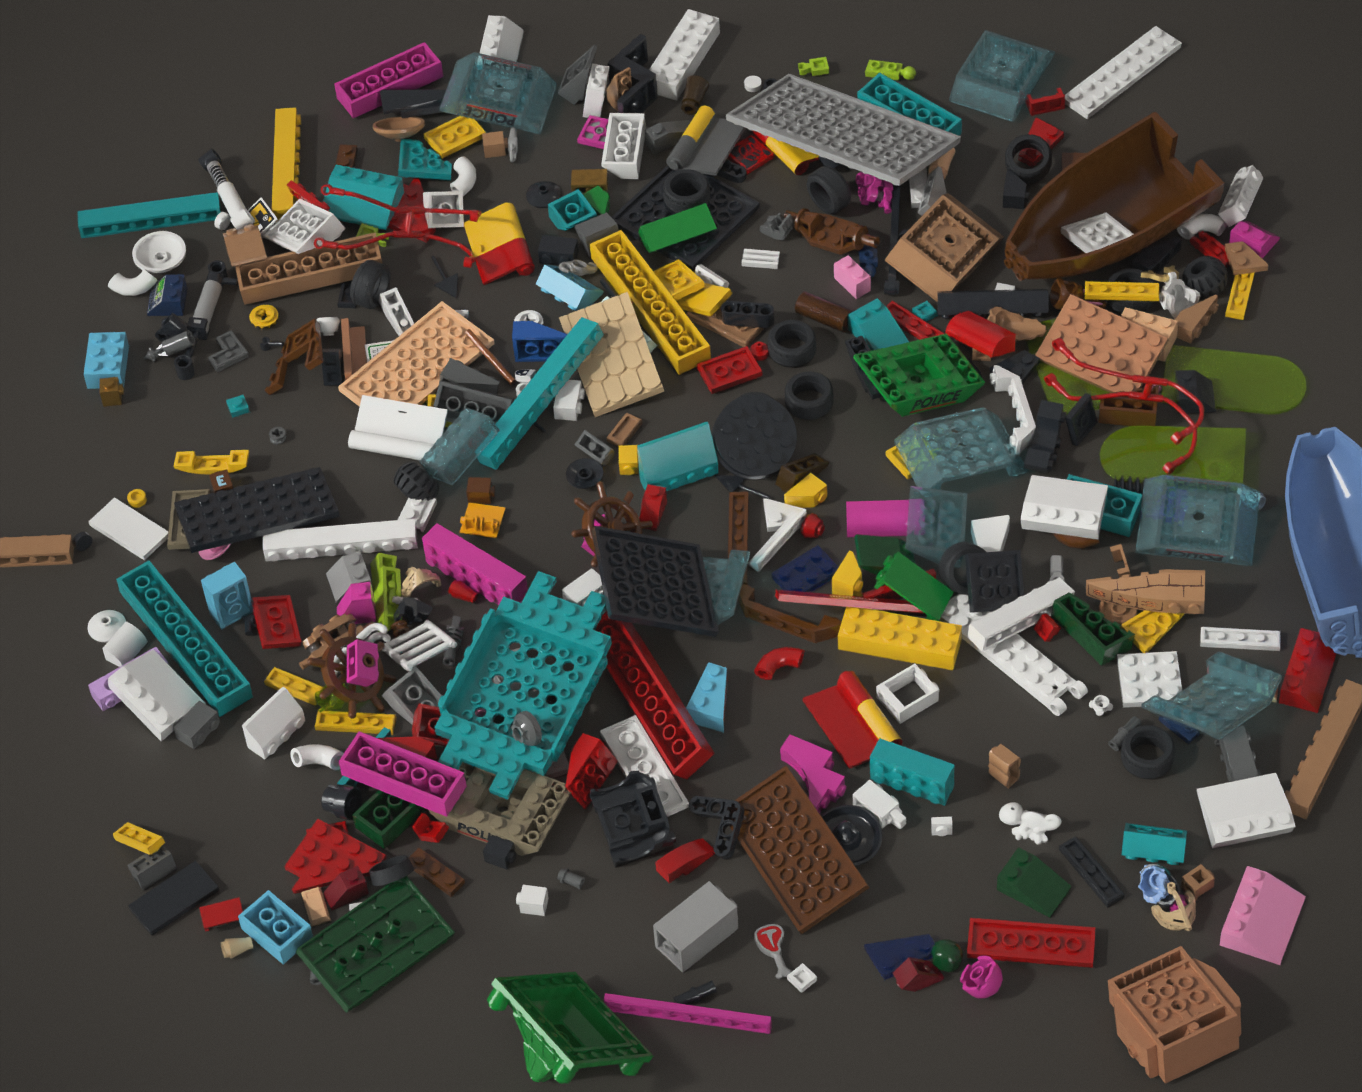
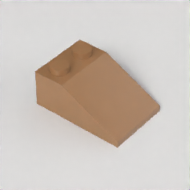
M250 224L244 226V229L237 230L233 228L223 233L227 254L232 266L267 258L258 225Z

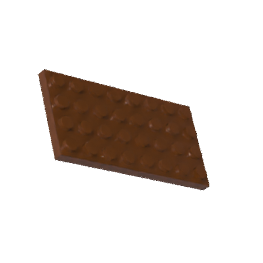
M784 766L735 800L745 809L738 840L800 934H803L869 889V886L787 766ZM735 808V810H732L731 813L733 814V812H737L738 809Z

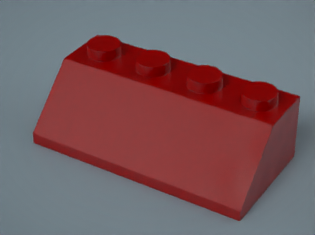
M1300 628L1280 690V704L1318 713L1337 655L1332 648L1325 646L1319 632Z

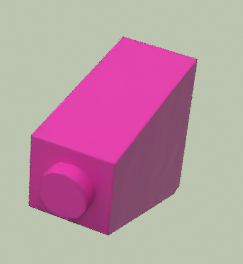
M371 583L350 584L337 606V615L352 614L356 619L355 624L370 623L371 621L377 622L376 605Z

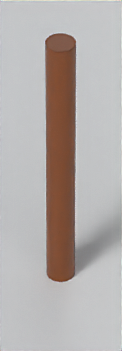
M471 329L466 330L465 335L510 385L516 382L515 378Z

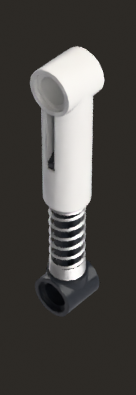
M211 148L198 161L213 178L218 188L217 192L231 216L230 220L237 230L244 229V226L255 223V220L246 209L233 183L226 177L221 167L223 162L221 157Z

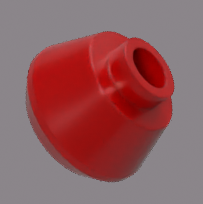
M815 513L808 514L802 522L801 534L805 538H817L823 534L825 525H823V521Z

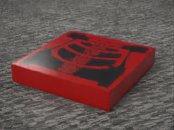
M750 135L737 143L727 158L731 162L743 166L748 175L773 159L774 153L754 136Z

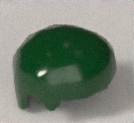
M949 939L939 940L933 945L931 951L933 955L932 963L938 969L952 972L960 967L963 951L957 942Z

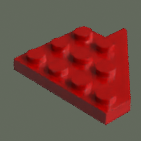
M414 178L409 186L403 184L404 194L398 206L424 207V191L420 179ZM395 212L387 228L395 231H404L407 213ZM425 213L413 215L411 231H421L422 233L432 235L436 232V228H428ZM425 237L416 238L426 243L429 241V238Z

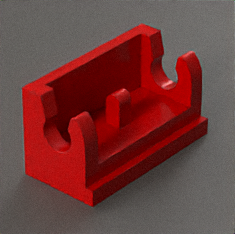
M1056 88L1058 92L1056 95L1043 96L1038 99H1032L1031 95L1027 94L1025 103L1030 115L1034 116L1065 109V95L1061 88Z
M239 897L199 907L205 931H209L211 927L238 921V916L243 912Z

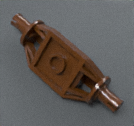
M802 208L798 213L786 210V213L792 215L795 230L800 232L813 247L842 255L854 249L861 250L865 245L873 248L879 246L880 238L868 235V228L866 226H860L857 223L831 215L810 212L807 208Z

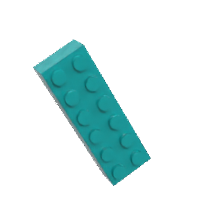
M880 72L857 92V98L958 136L962 133L961 118Z

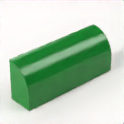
M705 203L642 225L638 233L645 249L651 253L716 230L717 227Z

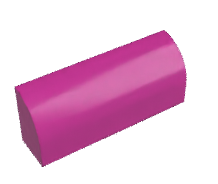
M923 500L846 502L847 537H854L857 534L881 537L924 535Z

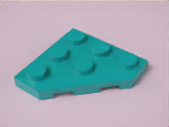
M401 139L398 176L451 180L452 164L449 161L444 162L440 159L439 154L432 149L423 147V143L419 140Z

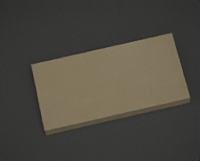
M210 489L172 491L167 542L168 550L190 549L175 510L174 502L210 494Z

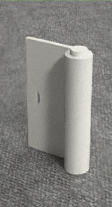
M362 395L355 430L350 432L348 446L351 449L436 463L442 455L440 447L448 410Z

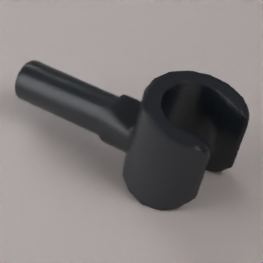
M267 336L263 337V343H260L261 350L263 351L270 350L271 346H284V342L270 341V338Z

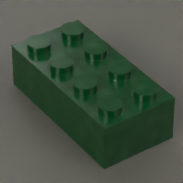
M378 790L353 814L356 829L383 849H386L427 809Z

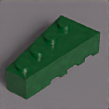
M1068 592L1054 600L1051 616L1101 666L1117 658V654H1124L1132 649L1134 633L1131 631L1126 632L1117 622L1114 621L1112 623L1104 618L1105 615L1103 613L1093 611L1089 608V604Z

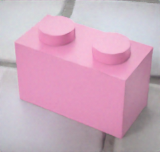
M849 255L834 263V278L855 299L871 291V276Z

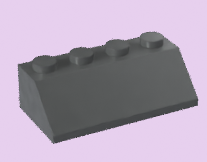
M441 380L433 407L447 409L446 421L489 432L513 403L514 398Z

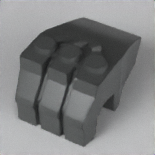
M781 213L775 216H768L764 225L760 226V232L773 239L784 240L794 228L792 215L788 214L785 219Z

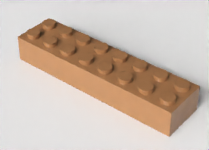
M375 232L336 242L342 245H352L377 236ZM377 241L349 250L323 247L321 249L314 248L300 254L292 251L235 267L244 305L350 281L353 280L357 269L363 262L367 260H374L382 264L383 262Z

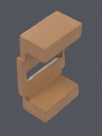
M1122 545L1110 547L1114 562L1123 560L1125 568L1117 570L1119 578L1122 575L1130 574Z

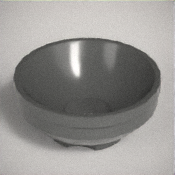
M528 711L518 713L511 727L514 739L527 746L538 745L542 739V732L537 719Z

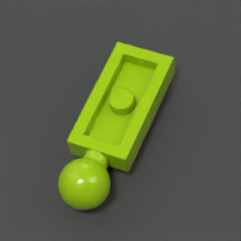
M869 60L865 70L866 77H875L880 72L888 78L898 81L900 76H903L906 80H912L916 76V70L913 67L907 66L903 69L902 63Z

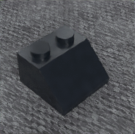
M1196 370L1176 371L1175 383L1184 387L1202 402L1204 413L1216 412L1212 381ZM1175 388L1177 405L1186 413H1200L1198 405L1183 392Z

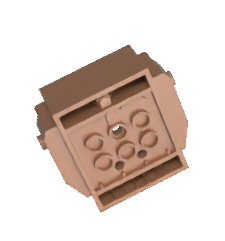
M1182 946L1108 980L1109 1001L1114 1007L1117 1035L1126 1045L1130 1056L1136 1058L1139 1064L1145 1067L1149 1078L1159 1075L1166 1084L1239 1049V1036L1242 1033L1240 998L1215 968L1195 958H1191Z

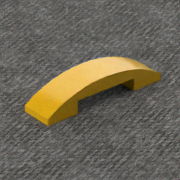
M231 450L230 455L196 456L195 451L176 452L174 469L188 473L208 475L226 469L228 473L235 472L247 467L249 450Z

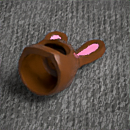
M1057 277L1051 287L1050 304L1057 310H1062L1070 294L1103 309L1107 306V303L1103 300L1085 299V286L1082 287L1076 282L1066 281Z

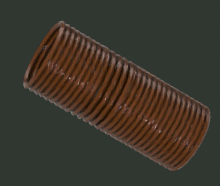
M806 291L799 295L795 304V312L799 315L815 320L837 331L839 330L842 333L848 330V314L852 312L849 309Z

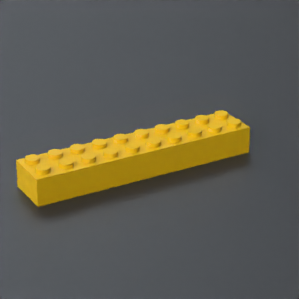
M622 230L590 244L591 259L619 296L628 292L638 321L679 375L697 367L698 363L711 359L708 342Z

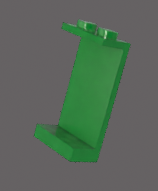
M900 552L895 553L893 556L889 555L883 563L885 567L876 576L877 582L874 588L878 589L885 584L927 615L926 619L939 621L953 591Z

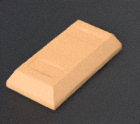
M321 887L303 891L301 895L311 927L331 921Z

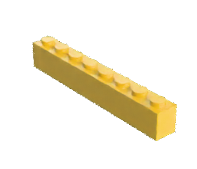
M296 108L275 110L272 212L278 220L299 200L290 193L287 187L291 180L296 184L299 183L297 175H300L299 165H297L300 162V153L297 151L301 148L300 139H298V137H301V129L298 127V125H301V115L297 114Z

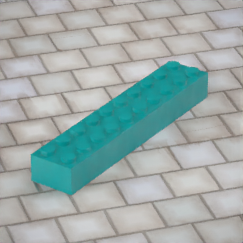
M150 561L143 563L116 579L121 595L211 707L217 711L219 717L253 698L250 683Z

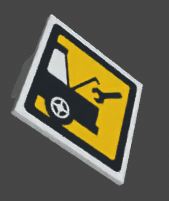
M261 197L248 211L255 220L254 226L258 225L261 238H264L266 232L278 219Z

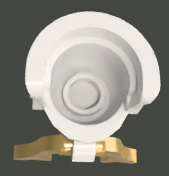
M1174 265L1164 267V273H1168L1164 275L1156 274L1151 270L1141 272V278H1150L1165 283L1159 293V302L1164 310H1169L1174 319L1182 310L1199 302L1200 293L1185 286V283L1178 279L1179 272L1175 270Z

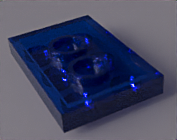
M817 545L772 572L771 576L783 590L812 592L832 580L839 567Z

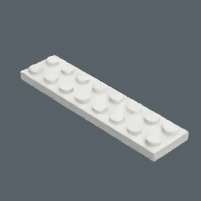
M1157 26L1153 27L1065 94V105L1086 119H1089L1179 50L1182 42Z

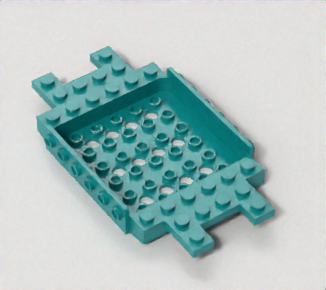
M540 571L537 572L522 603L503 597L496 612L490 608L489 612L484 614L480 629L475 631L471 646L466 648L462 663H458L454 678L449 680L445 695H442L438 701L441 716L434 727L436 735L449 739L438 762L457 770L462 762L495 774L496 777L489 788V792L507 800L524 769L545 776L553 761H558L586 704L590 700L594 688L599 682L601 674L607 666L608 659L606 656L612 645L611 636L595 631L606 610L604 595L591 591L582 607L550 595L556 583V577ZM512 643H519L521 645L518 651H511L509 647ZM535 649L539 653L537 657L530 658L527 656L528 651ZM549 656L556 658V662L552 665L545 663V659ZM566 663H572L574 669L567 672L563 669V666ZM497 675L504 678L500 684H495L492 681ZM514 682H519L522 685L517 691H513L510 688ZM531 689H537L539 695L532 698L528 695V692ZM549 696L557 697V702L555 704H548L546 699ZM479 708L485 709V716L477 717L475 715L476 710ZM522 711L530 712L540 725L542 739L536 746L524 745V743L516 741L512 735L511 725L513 720ZM497 715H502L504 721L501 724H496L493 722V718Z

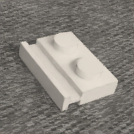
M408 497L398 520L415 519L416 528L424 532L437 505V500L435 498L429 501L426 498L424 500H415Z

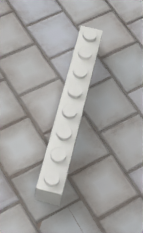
M415 519L290 529L263 536L265 561L345 555L361 551V553L418 548Z

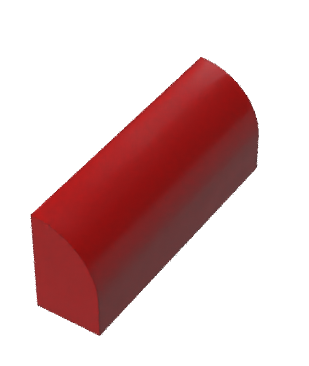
M971 311L955 315L947 325L945 334L947 333L948 336L991 358L1015 351V333Z

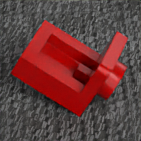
M421 813L412 826L421 841L439 843L449 829L445 822L431 821L426 813Z

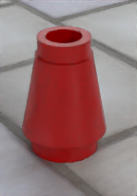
M454 580L448 590L451 597L474 603L478 597V593L461 580Z

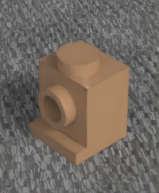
M1200 864L1182 876L1181 889L1184 892L1190 890L1196 901L1199 896L1214 887V875L1209 869L1206 870Z

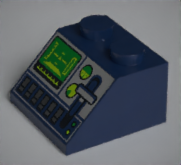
M184 274L165 275L151 288L147 316H169L171 313L183 316L188 289Z

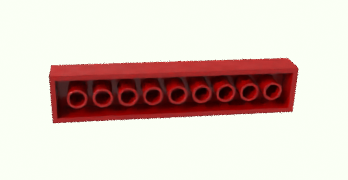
M606 611L595 631L611 636L612 645L606 656L608 659L606 667L672 773L687 780L715 753L633 624L609 619Z

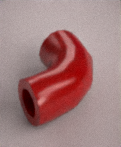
M793 647L773 649L763 655L756 665L754 673L761 679L770 680L776 670L781 667L791 666L800 668L805 651Z

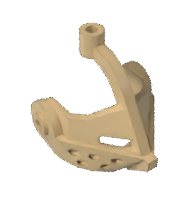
M410 567L406 571L407 577L402 583L401 596L410 597L411 593L418 586L428 581H432L433 584L440 587L441 580L436 573H432L430 570Z
M1169 882L1167 884V891L1173 895L1179 909L1172 912H1164L1159 905H1154L1151 907L1152 914L1159 924L1167 929L1190 931L1196 917L1195 897L1190 890L1185 891L1184 896L1188 905L1184 907L1176 891L1175 883ZM1173 919L1182 920V921H1184V922H1183V923L1176 922V921H1173Z

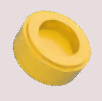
M134 489L127 495L128 503L131 507L139 508L147 502L146 493L141 489Z

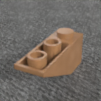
M629 67L616 74L606 89L607 102L617 112V100L632 87L631 69Z
M1218 295L1211 296L1182 310L1175 319L1178 321L1177 338L1191 344L1195 338L1199 337L1203 326H1207L1210 316L1218 310Z

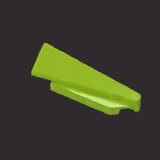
M378 553L370 564L376 605L377 623L385 625L388 631H390V627L394 623L393 615L399 604L392 602L393 596L401 597L400 569L395 568L397 556Z

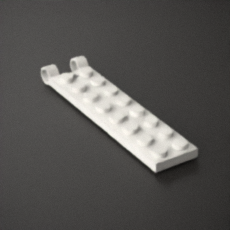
M958 593L949 600L940 621L962 625L963 640L1050 709L1054 715L1060 716L1067 710L1066 704L1059 698L1066 691H1069L1077 699H1081L1088 693V689L1083 682L1074 680L1018 634L982 652L968 638L969 625L973 620L984 617L990 611L970 613L968 595Z

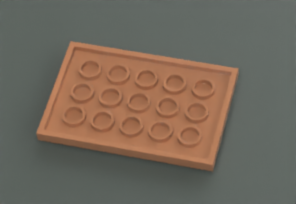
M1070 294L1035 356L1039 357L1040 361L1107 392H1129L1142 388L1144 383L1133 382V380L1083 368L1075 364L1071 359H1068L1060 350L1056 351L1052 346V341L1057 338L1063 339L1065 346L1083 363L1132 376H1149L1169 339Z

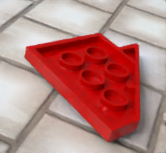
M317 819L284 867L285 870L300 877L292 888V892L297 894L313 888L329 886L340 873L356 866L359 867L364 877L370 876V868L386 860V855Z

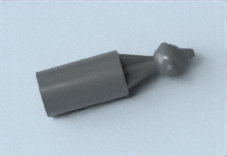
M189 330L162 341L156 350H153L152 347L148 348L149 351L144 356V359L156 362L158 355L171 356L194 346L195 338Z

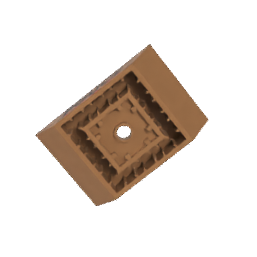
M947 193L943 194L900 238L885 261L937 302V291H955L1004 239V236ZM945 238H951L953 243H948Z

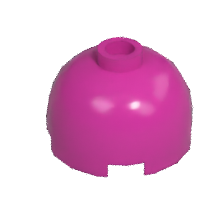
M986 955L977 957L979 961L975 962L972 966L968 964L960 977L963 990L978 999H985L996 994L1003 981L1002 970L991 957Z

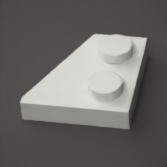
M763 499L767 532L777 531L795 510L803 508L770 499Z

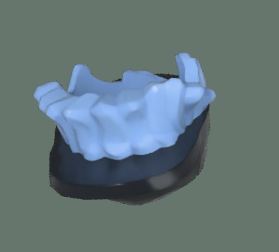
M1159 864L1144 865V868L1140 871V884L1138 888L1143 891V897L1147 903H1159L1162 906L1171 907L1176 900L1167 891V884L1169 882L1175 883L1178 895L1180 894L1179 883L1174 879L1172 872Z

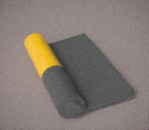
M701 106L667 158L666 163L671 169L676 171L690 169L702 174L717 175L746 128L735 125L726 119L716 118L712 108Z

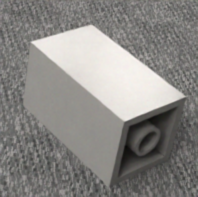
M708 881L653 925L655 947L684 973L738 929L737 904L733 899H728L720 887L714 886Z

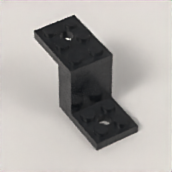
M643 34L634 38L630 44L608 62L609 84L616 74L628 67L631 69L632 87L617 100L618 113L641 114L658 99L656 73L643 67L648 62L647 40Z

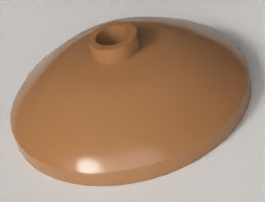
M419 117L386 118L373 123V130L383 137L400 142L401 139L411 137L422 130L425 126V121Z

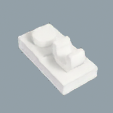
M702 264L697 265L695 274L704 283L728 288L729 282Z

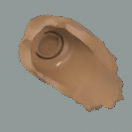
M1001 307L990 309V315L987 320L1015 333L1016 341L1032 340L1046 333V326L1042 325L1037 319L1024 318L1020 314L1009 312Z

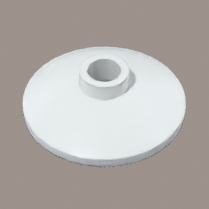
M101 611L90 619L88 623L89 635L98 642H108L126 620L117 611Z

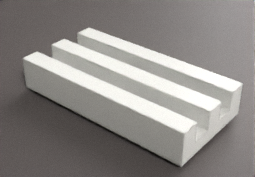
M744 249L742 266L778 269L780 252Z

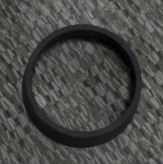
M407 855L384 860L369 870L372 885L381 886L397 881L412 873L415 868Z

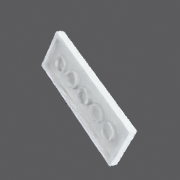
M636 715L600 730L601 737L610 752L617 759V764L625 777L628 776L629 772L639 770L643 774H648L650 778H654L667 817L689 807V802Z

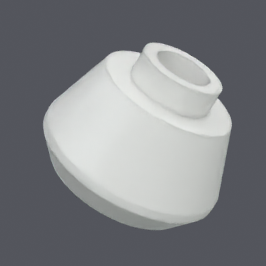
M338 317L317 318V321L320 323V332H323V336L334 335V332L338 331L340 324Z

